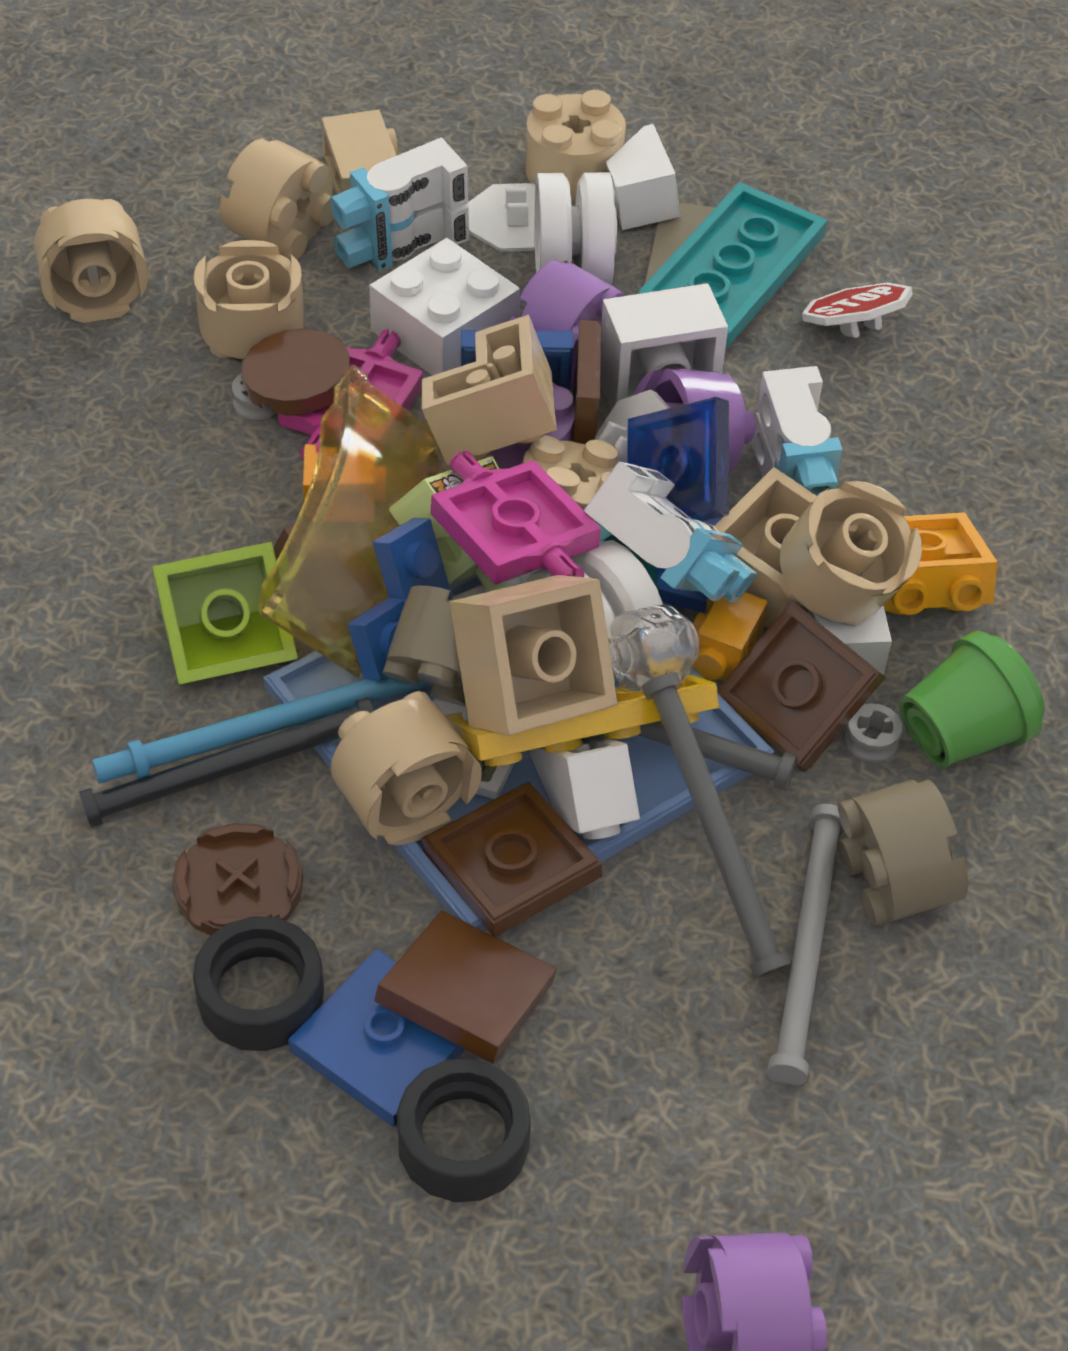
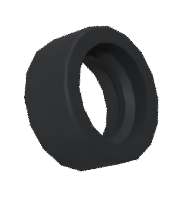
M251 916L230 922L209 936L196 956L193 983L203 1024L219 1041L240 1050L268 1051L288 1045V1039L322 1005L324 994L323 968L315 942L299 926L280 918ZM254 957L278 958L291 964L299 976L298 988L293 995L279 1005L262 1010L242 1009L226 1002L221 996L219 985L220 979L227 970L240 961Z
M473 1058L445 1060L423 1070L406 1087L397 1109L399 1158L410 1179L428 1194L452 1202L481 1201L505 1190L522 1172L530 1149L531 1122L529 1102L518 1082L497 1065ZM450 1100H476L490 1105L500 1113L505 1124V1136L502 1144L495 1152L478 1160L455 1161L439 1156L427 1147L422 1135V1125L426 1115L434 1107Z

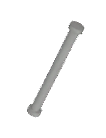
M819 804L813 807L810 812L809 826L814 833L777 1054L769 1058L766 1075L771 1081L795 1086L805 1084L808 1078L809 1064L804 1060L805 1046L839 835L845 832L840 821L838 806L833 804Z

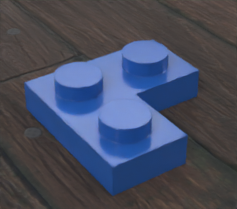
M413 517L372 542L389 598L347 624L364 679L382 681L387 677L383 674L386 657L410 588L422 585L450 590L431 519ZM451 590L447 600H453Z

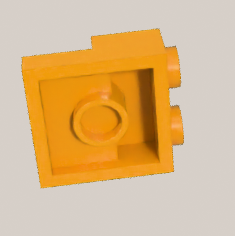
M965 512L904 516L911 530L913 531L917 526L922 541L921 560L910 579L883 605L885 611L898 615H914L921 612L924 608L943 607L952 611H972L981 605L994 604L998 562Z

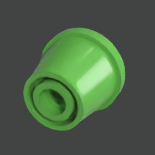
M977 630L955 641L951 654L899 700L900 714L910 737L934 765L939 768H947L952 764L1007 744L1012 746L1025 744L1040 734L1042 730V717L1045 710L1040 687L1020 654L1002 638Z

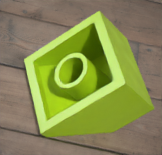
M272 541L152 566L154 583L178 685L298 659Z

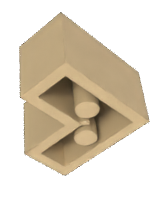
M529 315L475 332V362L422 379V411L447 465L450 464L452 457L459 451L463 455V450H467L476 460L487 456L491 451L516 443H531L539 440L545 434L557 430L552 373Z

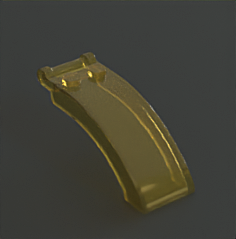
M351 365L337 382L334 390V403L321 419L319 455L311 485L290 536L269 576L261 585L259 614L359 679L362 671L347 624L389 598L372 542L400 526L392 516L389 508L422 480L439 474L437 442L427 420L422 421L367 381L368 375L355 365Z

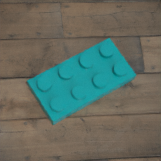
M739 182L643 285L638 294L708 283L728 325L725 347L727 349L825 236L828 220Z

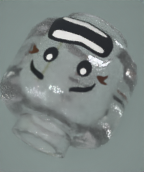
M655 605L624 612L613 619L607 631L613 676L624 688L633 692H643L641 686L644 683L672 672L678 673L680 681L685 680L698 657L699 639L696 629L691 621L671 606Z

